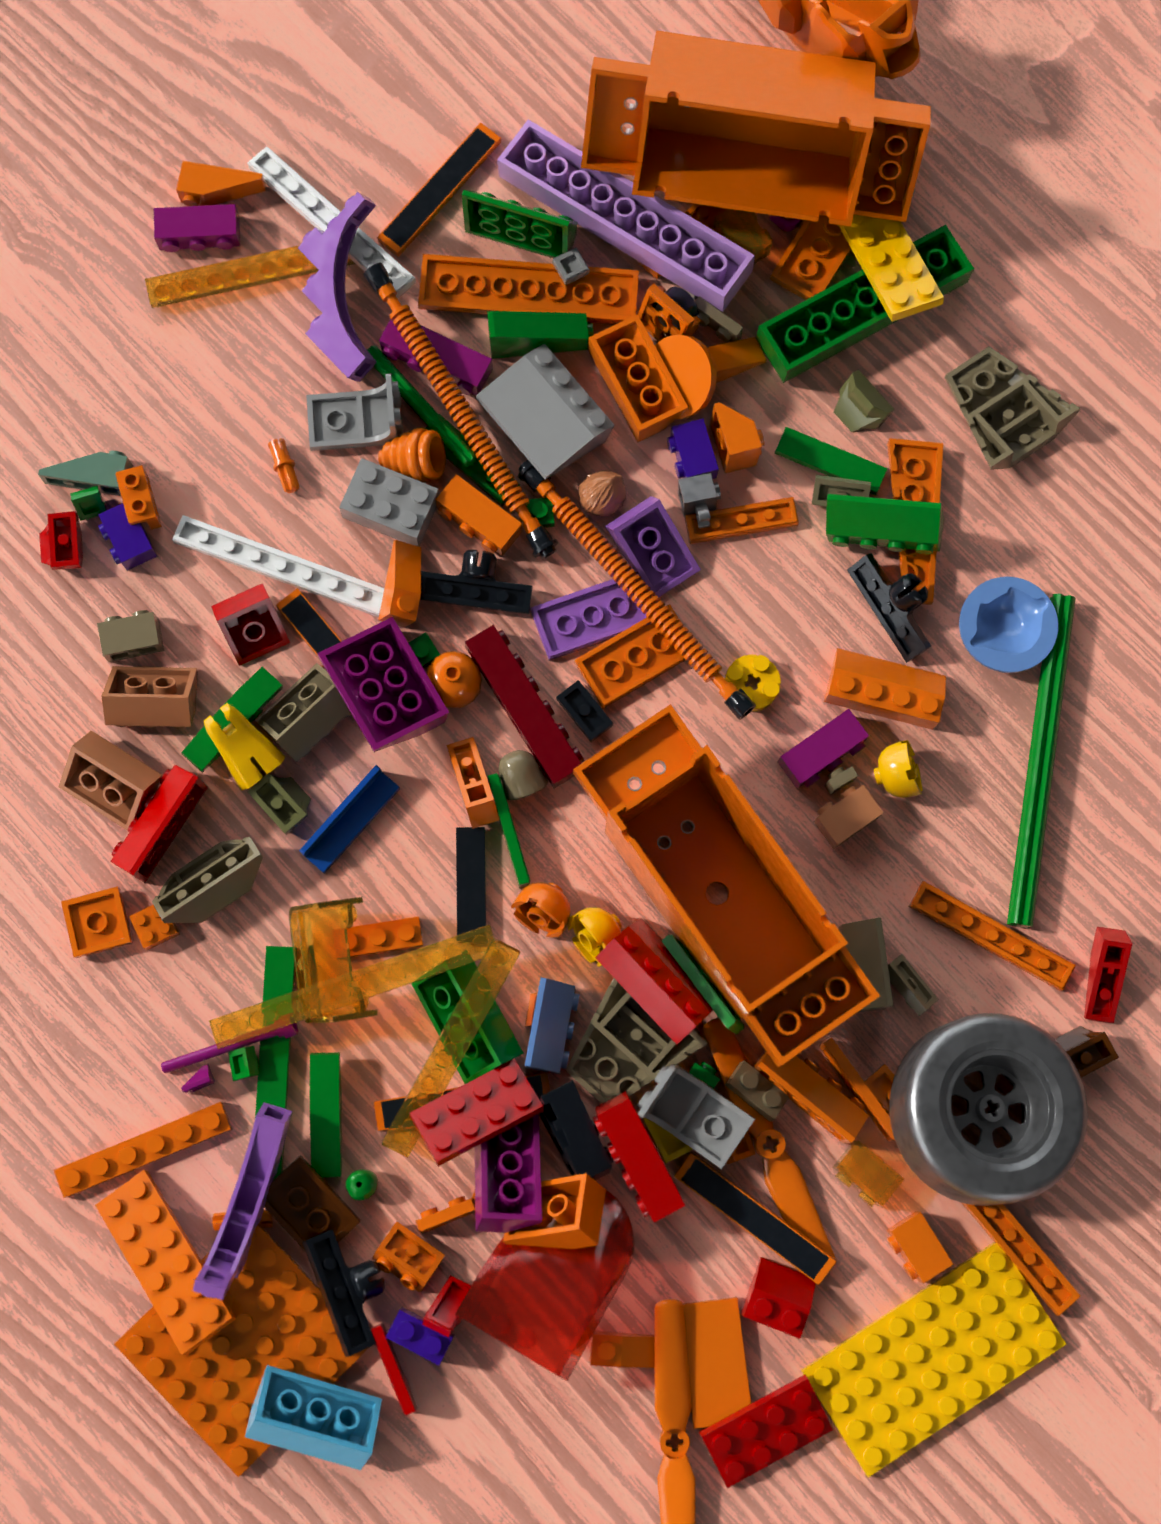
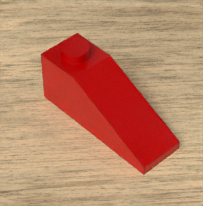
M1098 926L1096 928L1090 956L1084 1012L1085 1019L1114 1023L1132 949V942L1125 930Z

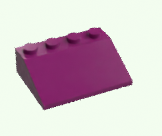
M393 617L317 654L374 752L420 736L445 723L449 711Z

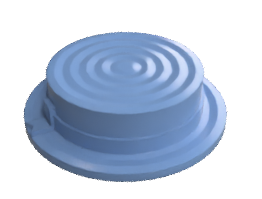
M998 577L980 584L969 594L960 612L959 631L965 648L980 664L998 672L1017 673L1035 667L1050 653L1057 639L1058 617L1051 600L1038 586L1021 578Z

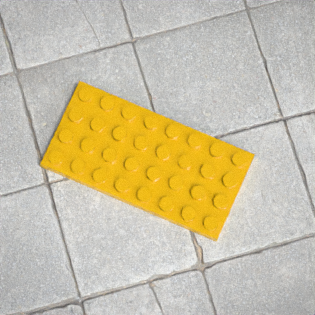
M993 1242L801 1369V1372L809 1379L819 1401L865 1475L869 1478L1066 1345V1342L1018 1268L999 1245Z

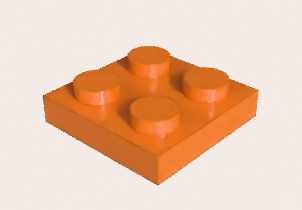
M117 886L61 901L74 958L133 943L120 887Z

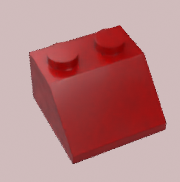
M263 583L211 606L217 623L239 666L290 643Z
M760 1257L740 1314L743 1317L800 1339L811 1310L816 1283L803 1273Z

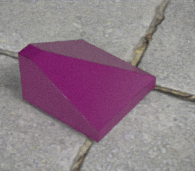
M209 1064L202 1066L181 1088L182 1092L190 1094L214 1084L215 1080Z

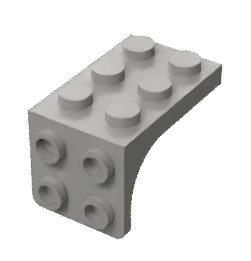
M391 373L386 374V382L375 389L306 395L311 451L383 446L386 442L392 441L398 435L403 434V423L400 413L401 396L398 381L393 382Z
M671 1064L670 1067L663 1066L654 1080L658 1084L653 1092L647 1091L639 1101L637 1106L641 1110L638 1115L661 1126L722 1169L755 1121V1118L678 1064Z

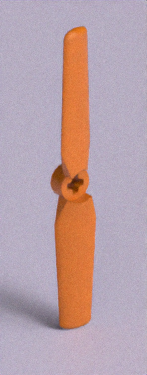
M718 1017L708 1021L703 1026V1032L706 1040L709 1042L708 1045L723 1082L726 1084L738 1064L744 1060L747 1063L748 1061L734 1033L727 1029ZM726 1087L731 1102L755 1118L748 1132L755 1139V1151L762 1157L765 1184L783 1220L836 1259L800 1167L785 1152V1138L780 1132L774 1130L772 1121L769 1122ZM767 1136L769 1139H775L777 1142L773 1146V1152L770 1149L763 1148V1144L766 1143L765 1137Z
M675 1299L662 1300L655 1304V1411L662 1427L659 1443L664 1453L657 1477L661 1524H696L695 1476L686 1455L690 1445L686 1427L692 1403L683 1303ZM674 1433L677 1434L678 1439H683L682 1443H678L676 1449H672L671 1444L666 1443V1440L671 1439V1434Z

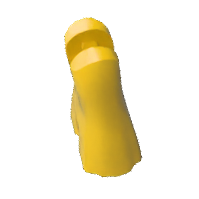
M226 703L220 709L227 721L231 723L221 729L220 724L210 715L204 720V725L241 790H245L263 778L260 771L264 770L268 774L282 764L285 755L257 730L239 710Z

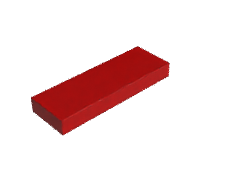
M380 1323L374 1326L371 1332L403 1414L407 1416L416 1412L418 1407L393 1345L389 1339L385 1338L387 1331L384 1323Z

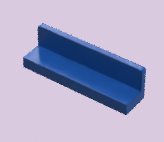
M375 765L299 850L300 853L325 874L395 796L400 787L387 777L380 767Z

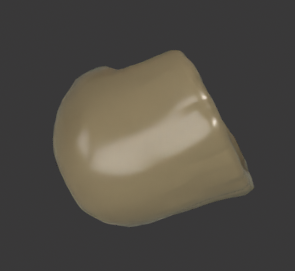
M516 750L501 758L498 767L506 799L518 800L530 796L545 788L548 784L547 777L541 771L535 757L529 752Z

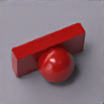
M450 1275L423 1318L422 1325L449 1338L455 1327L461 1322L462 1315L473 1299L477 1288Z

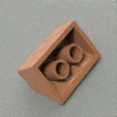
M113 666L101 696L105 725H115L117 727L145 726L147 728L156 726L191 727L196 711L197 668Z
M91 730L72 745L58 787L128 831V827L134 818H140L146 809L144 808V803L149 795L156 793L162 774Z

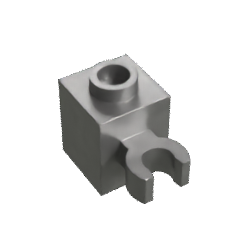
M711 473L678 479V496L684 517L685 515L696 513L699 529L710 527L709 520H711L709 511L716 510L717 499H721L718 482L713 483Z

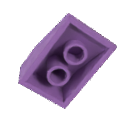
M650 496L605 526L629 565L641 577V580L646 582V585L651 588L650 590L655 592V596H662L701 570L660 499Z

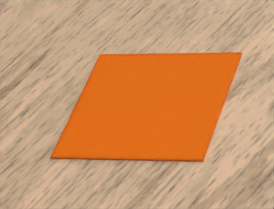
M537 993L530 994L525 1027L532 1024Z

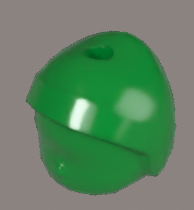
M356 1170L347 1178L346 1190L352 1199H368L377 1190L378 1178L370 1170Z

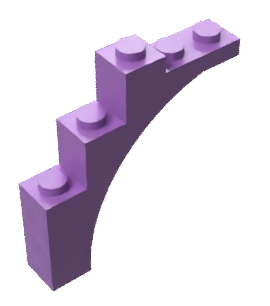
M359 192L346 201L344 209L328 223L325 232L315 227L304 236L303 242L298 247L318 269L317 273L309 277L302 292L322 312L321 316L316 317L311 322L310 329L305 334L347 378L360 382L377 362L357 336L346 301L345 276L352 241L360 224L376 206L370 198Z
M264 1102L258 1111L228 1209L207 1260L195 1280L193 1291L201 1293L208 1298L223 1300L234 1278H238L247 1260L253 1232L262 1218L269 1186L278 1171L292 1115L291 1110Z

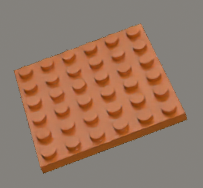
M259 1223L253 1232L246 1263L238 1278H234L224 1296L226 1303L236 1318L233 1322L187 1356L181 1355L153 1306L114 1343L119 1351L238 1478L271 1446L267 1443L245 1438L251 1408L267 1365L333 1384L369 1349L367 1348L352 1356L345 1357L320 1288ZM210 1251L201 1259L203 1264H205Z

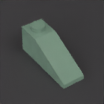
M112 450L109 453L98 452L39 469L38 475L45 484L81 490L98 486L100 493L121 496L115 474L118 471L132 468L133 465L124 453Z

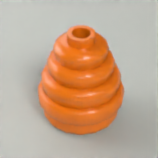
M416 428L395 437L392 441L386 442L382 450L379 451L378 460L379 464L385 468L427 483L440 478L446 465V452L444 442L438 432L425 428Z

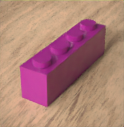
M390 319L379 339L382 353L391 360L396 361L399 359L406 362L407 366L414 371H423L416 361V357L413 356L412 351H410L402 338L401 333H399L397 327H395ZM421 325V329L425 332L424 335L428 336V341H431L432 347L436 349V353L440 356L439 359H442L443 365L447 367V371L454 378V383H457L458 389L465 395L473 394L476 396L481 392L493 370L492 359Z

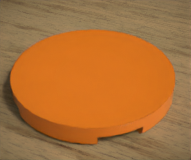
M672 335L660 340L655 347L689 407L677 419H688L697 414L701 409H705L711 401L716 387V369L713 367L708 348L700 340L687 335Z

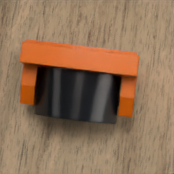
M651 285L647 289L638 312V316L647 332L658 342L672 335L692 336L699 328L697 325L702 321L697 317L698 308L694 299L688 292L679 287H671L666 291L662 285Z

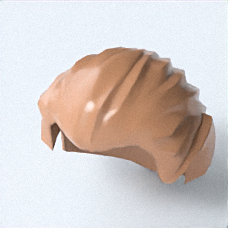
M602 470L587 475L578 488L582 508L586 512L598 516L607 517L614 514L619 508L623 507V502L626 498V489L622 475L611 471Z

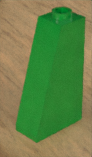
M487 311L491 359L524 356L544 343L552 353L588 350V339L594 335L593 324L587 323L586 313Z

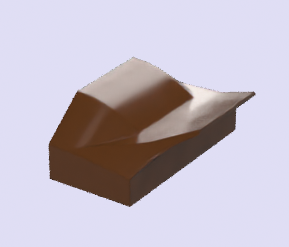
M1079 1026L1055 1039L1073 1061L1080 1078L1119 1058L1105 1032H1092Z

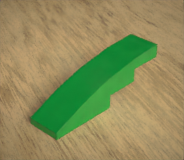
M261 667L226 703L239 710L251 723L263 712V707L283 689V685L265 668ZM221 709L212 717L220 724L221 729L231 723L227 721ZM205 725L182 751V755L202 773L221 756L209 737Z
M340 1052L310 1053L311 1166L321 1177H341Z

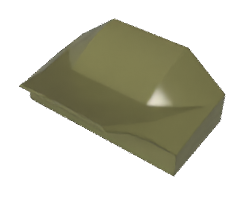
M857 370L850 375L839 389V399L834 413L854 433L867 428H879L895 409L868 379Z
M268 773L248 791L285 835L289 834L308 816L306 810L311 798L292 777L277 778Z

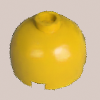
M909 740L896 742L886 747L878 758V768H874L877 784H883L889 794L899 798L921 795V791H923L919 766L915 764L913 758L915 753Z
M589 907L571 916L567 928L568 931L573 928L576 936L572 938V941L580 954L591 964L597 961V966L600 967L602 965L595 957L621 933L622 924L615 914H610L598 907Z

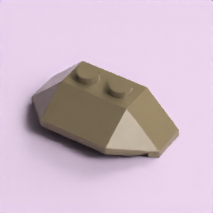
M245 837L243 840L234 839L220 842L171 874L152 903L164 923H202L252 889L263 856L251 837Z

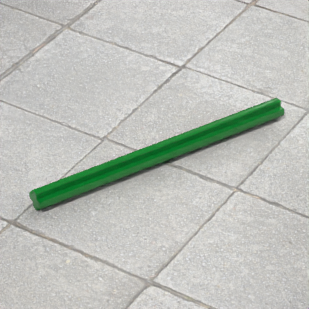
M1053 594L1050 597L1058 617V634L1052 650L1041 664L1007 925L1021 928L1033 927L1076 600L1071 595Z

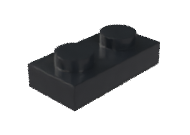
M579 680L556 697V700L590 742H593L613 726V722Z

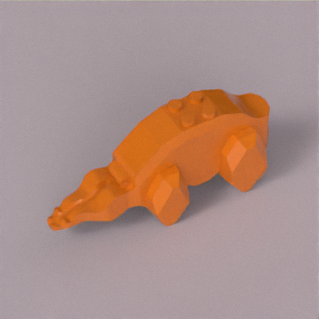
M758 0L772 25L782 30L802 52L875 62V77L879 76L889 79L906 75L920 61L921 52L915 26L919 0Z

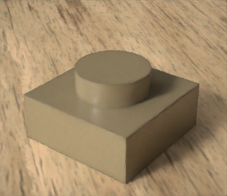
M852 766L846 770L840 767L828 775L830 780L824 786L829 794L832 795L853 782L858 777V774Z

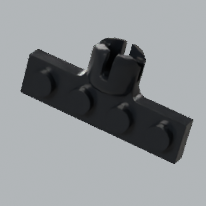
M467 550L463 555L462 570L459 575L454 576L421 571L420 600L529 614L533 586L495 580L497 559L491 552H482L481 566L478 567L479 552L477 550Z
M872 553L865 555L847 569L906 663L914 660L931 647V644L912 615L913 611L923 604L928 597L926 586L918 592L913 590L923 582L917 575L909 573L903 575L896 582L891 583Z
M333 1229L303 1241V1246L345 1357L352 1356L376 1345L363 1311V1303L381 1295L385 1289L384 1278L371 1282L368 1280V1277L381 1272L378 1265L373 1261H366L352 1268L348 1267L345 1264Z

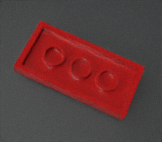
M513 1059L409 1114L437 1166H440L543 1111V1105L516 1060Z
M803 1375L699 1433L726 1487L729 1488L833 1431V1428L806 1375Z

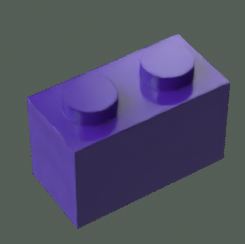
M704 419L672 426L670 437H667V443L670 453H675L678 461L675 462L678 479L711 473L712 479H716L719 468Z
M123 503L98 514L102 521V524L98 525L99 530L105 541L111 540L114 548L110 549V553L117 565L122 563L128 571L158 557L142 523L129 524Z
M401 1307L385 1338L439 1366L455 1334L452 1333L448 1338L422 1325L423 1317Z

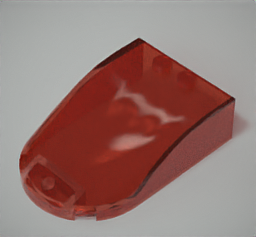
M606 1190L599 1244L596 1246L564 1249L505 1244L502 1238L482 1267L455 1315L558 1377L568 1381L631 1265L635 1249V1236L627 1211L618 1199Z

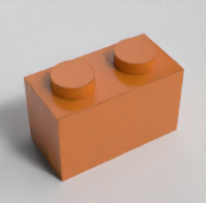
M915 1211L887 1229L890 1235L887 1241L895 1254L901 1253L906 1261L903 1267L912 1281L917 1279L918 1282L924 1284L953 1265L921 1212Z

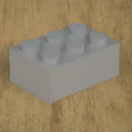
M361 458L339 509L344 519L399 541L420 547L437 508L436 498L439 495V489Z

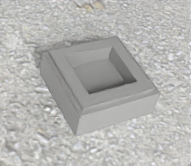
M577 247L552 259V263L565 286L589 274V268Z

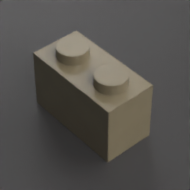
M141 610L134 612L133 616L130 617L112 616L106 618L105 622L97 623L102 654L108 662L164 651L159 619L154 612Z

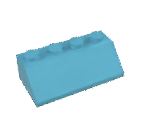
M267 1365L251 1408L245 1438L361 1470L372 1455L382 1398Z

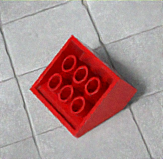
M641 918L619 933L595 958L677 1045L713 1009L662 943V939Z

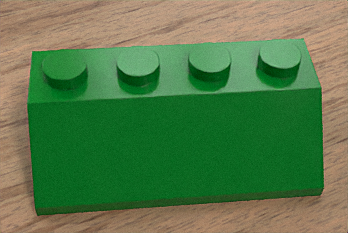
M827 494L826 536L833 545L848 547L849 544H860V547L864 549H876L877 546H883L895 552H903L905 549H916V552L920 554H932L933 551L940 552L944 524L941 503Z
M469 951L443 961L411 983L465 1084L523 1054L520 1045Z

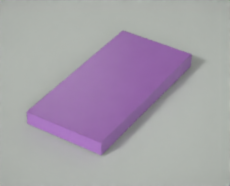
M613 579L530 608L549 661L605 642L647 618L646 613L644 614L641 608L636 606V603L627 596V592L625 593L622 587H619Z

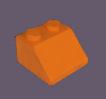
M720 402L715 403L710 426L724 473L756 466L759 456L762 455V446L765 445L761 429L757 430L755 422Z

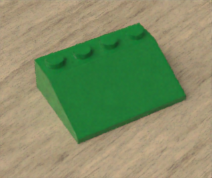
M463 190L461 195L466 233L553 259L572 250L577 235V222L573 221L570 217L552 215L544 209L537 207L533 209L525 207L515 200L505 201L496 198L488 192L478 193Z

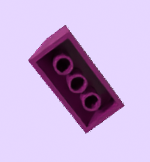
M539 1114L475 1147V1232L506 1233L542 1222Z

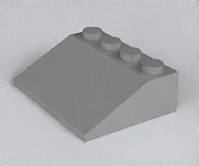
M545 343L520 358L476 395L478 402L545 480L605 443L614 427V423Z

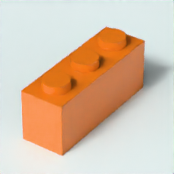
M457 474L436 498L437 512L445 520H454L460 525L459 529L468 537L472 538L475 536L482 542L481 546L488 552L493 554L496 552L502 557L522 533L521 522Z

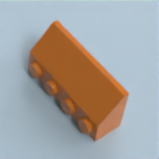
M638 314L589 337L588 351L637 442L663 431L688 410L689 407Z
M837 648L824 702L933 730L939 724L946 691V676Z
M765 1051L753 1066L759 1073L788 1095V1099L842 1143H852L869 1117L863 1111L866 1108L864 1104L853 1096L848 1099L840 1092L843 1088L832 1078L829 1077L825 1080L818 1074L820 1069L808 1059H805L803 1062L797 1056H794L782 1066L777 1067Z

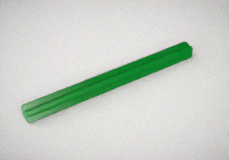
M375 345L367 349L377 361L374 365L376 370L385 379L386 374L391 373L393 382L398 381L400 396L431 430H435L440 434L446 447L465 467H469L476 461L475 453Z

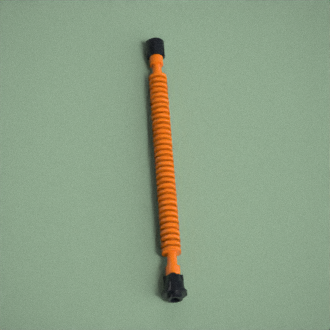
M382 263L372 265L364 272V277L374 291L379 294L383 302H387L393 311L389 316L395 327H397L399 333H401L413 356L416 357L415 359L421 369H423L424 374L431 381V385L435 387L434 390L438 393L439 398L442 399V403L446 405L447 411H450L449 414L453 417L454 422L457 423V427L461 429L460 432L462 435H465V440L469 441L468 445L476 453V458L480 459L481 465H484V471H488L486 474L488 477H491V482L495 483L494 487L499 489V495H503L501 497L502 500L507 501L505 505L507 508L511 507L509 509L510 513L517 512L523 521L522 527L527 533L526 537L534 550V557L541 556L542 559L549 557L557 551L555 546L558 544V541L551 537L536 517H532L526 507L530 501L528 498H525V493L521 492L522 488L517 486L518 482L514 480V475L510 474V469L506 468V462H502V456H499V451L495 450L496 446L491 444V438L484 431L483 425H480L481 422L477 419L476 414L473 413V409L469 407L468 401H465V396L458 389L457 383H454L455 380L451 377L450 372L447 371V367L443 365L444 362L442 359H439L440 356L436 353V349L432 347L431 341H428V336L424 335L425 332L421 329V325L417 323L416 317H413L414 314L410 311V307L408 305L402 306L399 302L393 282Z
M529 460L523 462L518 469L520 471L518 478L521 481H525L534 492L537 490L543 498L550 500L554 505L552 512L557 515V518L566 525L568 530H571L570 532L594 556V559L599 561L598 563L601 567L603 566V569L608 572L609 576L613 577L612 579L617 582L618 586L622 587L625 593L627 592V596L636 603V606L641 608L644 614L646 613V617L655 624L657 629H660L662 635L665 634L664 637L667 640L670 639L671 645H675L674 648L677 651L679 650L680 655L684 656L683 658L686 661H689L688 663L691 667L694 666L693 669L698 672V675L703 677L705 682L711 680L720 690L719 694L725 699L724 704L739 720L746 717L756 707V704L742 689L738 690L732 682L728 683L719 673L722 670L721 665H717L718 662L715 659L712 660V655L707 654L708 651L705 648L702 649V644L698 643L696 638H693L691 632L688 633L689 630L684 627V624L679 622L676 616L674 617V613L669 611L670 609L665 606L663 601H660L657 595L655 596V592L650 590L651 588L646 585L644 580H641V577L627 564V561L622 559L620 553L613 548L611 543H608V540L599 533L596 527L594 528L592 522L585 517L583 512H580L581 510L576 507L574 502H571L569 497L562 498L555 491L556 487L550 481L551 477L545 480Z

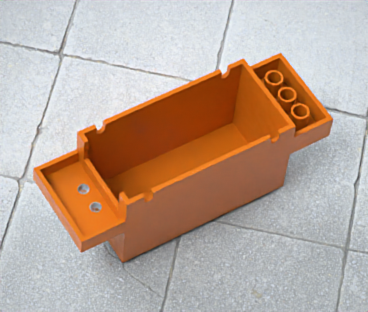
M656 30L650 65L594 57L591 68L581 168L634 176L632 195L654 198L656 191H663L666 200L818 222L820 215H826L829 217V224L851 227L854 215L906 222L931 125V106L875 98V62ZM633 99L636 103L630 104L627 100ZM624 124H630L632 128H626Z
M670 704L574 768L573 774L606 820L605 834L673 932L738 1018H744L775 1065L779 1067L876 1000L880 995L845 947L848 942L836 925L829 922L825 915L826 911L728 774L725 775L722 771L721 763L709 746L706 745L702 748ZM661 764L664 767V771L656 773L653 770V766ZM637 780L640 783V787L633 790L629 787V782ZM684 823H690L693 827V830L691 832H685L682 829V825ZM660 839H667L669 846L667 848L660 847ZM721 883L727 888L728 898L724 903L715 905L708 901L706 889L710 884Z

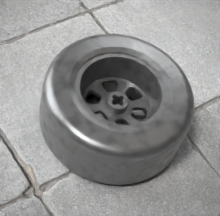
M996 1013L975 1014L952 1021L930 1031L919 1039L904 1056L894 1076L890 1092L889 1114L891 1128L904 1160L926 1185L939 1194L961 1203L989 1206L1016 1203L1036 1197L1059 1182L1069 1171L1084 1142L1087 1127V1102L1078 1070L1063 1047L1053 1037L1038 1026L1014 1016ZM974 1071L980 1072L982 1076L983 1088L977 1092H973L964 1082V1077ZM998 1074L1005 1076L1013 1085V1089L1005 1096L998 1093L994 1088ZM953 1095L967 1101L966 1114L960 1116L952 1115L951 1097ZM1021 1103L1022 1124H1018L1008 1118L1009 1105ZM989 1105L991 1110L986 1114L984 1109ZM970 1123L980 1129L979 1141L975 1146L961 1136L962 1129ZM998 1127H1002L1011 1137V1142L1001 1148H996L993 1144L992 1131Z

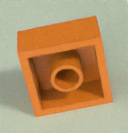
M154 905L129 916L145 950H149L180 935L175 923H164L161 920Z

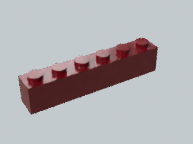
M493 624L465 641L466 650L480 668L481 674L526 746L535 757L553 789L573 778L575 776L573 769L585 760L578 748L572 749L567 742V739L570 737L562 723L559 725L555 723L552 715L555 713L547 700L542 702L537 692L540 689L532 676L526 677L522 670L525 668V665L517 653L513 655L509 650L508 645H510V641L503 630L497 631Z

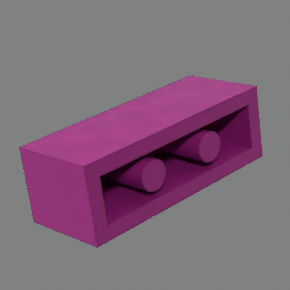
M236 205L154 208V239L159 250L166 252H176L179 249L202 251L206 248L228 250L240 246V218Z
M847 709L780 756L777 762L797 789L802 785L808 788L820 779L819 773L825 769L831 772L843 763L841 758L846 754L850 753L854 756L864 749L866 745L863 742L866 741L869 735L850 709Z

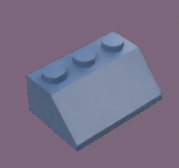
M540 978L525 1068L560 1074L561 1068H567L569 1051H564L566 1039L572 1040L575 1024L574 1022H569L571 1010L577 1011L580 994L574 993L575 986L547 978Z

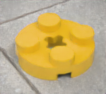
M745 655L736 659L727 669L725 676L728 683L732 682L738 690L742 689L756 704V707L751 712L760 711L770 706L780 690V674L776 666L764 655ZM749 676L759 680L756 690H753L751 686H745Z

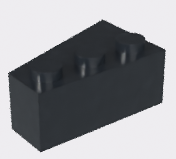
M573 1080L542 1095L540 1101L543 1105V1111L539 1113V1116L570 1175L587 1173L596 1181L609 1174L612 1169L611 1163H613V1158L606 1146L603 1147L599 1139L598 1129L590 1119Z

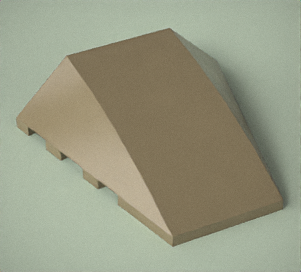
M987 347L945 375V379L991 470L1012 468L1054 440L1080 411V408L1072 403L1070 405L1061 399V395L1053 389L1049 391L1039 384L1038 379L1031 374L1026 375L1018 370L1016 364L991 347Z
M613 978L565 1071L600 1103H604L626 1091L628 1097L643 1086L655 1080L663 1066L670 1067L671 1064L680 1063L709 1042L695 1027L676 1045Z

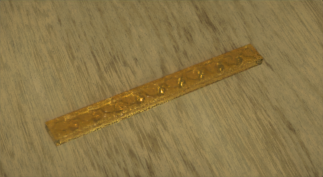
M487 925L209 1020L217 1049H222L488 958L500 952L491 925Z

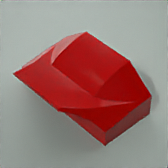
M76 511L47 514L48 524L39 534L41 563L50 565L53 570L82 568V532L78 514Z

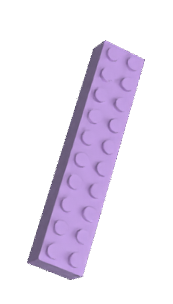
M529 119L526 121L497 159L499 177L561 215L570 217L584 229L696 297L700 296L721 312L726 309L752 273L754 254L655 195L654 198L632 195L633 182L618 173L581 168L582 151Z

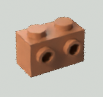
M864 785L857 790L854 786L850 787L840 795L842 798L840 802L834 806L829 802L817 811L819 816L814 820V823L833 849L874 822L884 813Z

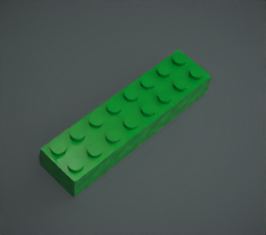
M946 224L913 242L943 296L968 283L974 267ZM862 269L759 325L756 340L782 382L785 383L894 322H891Z

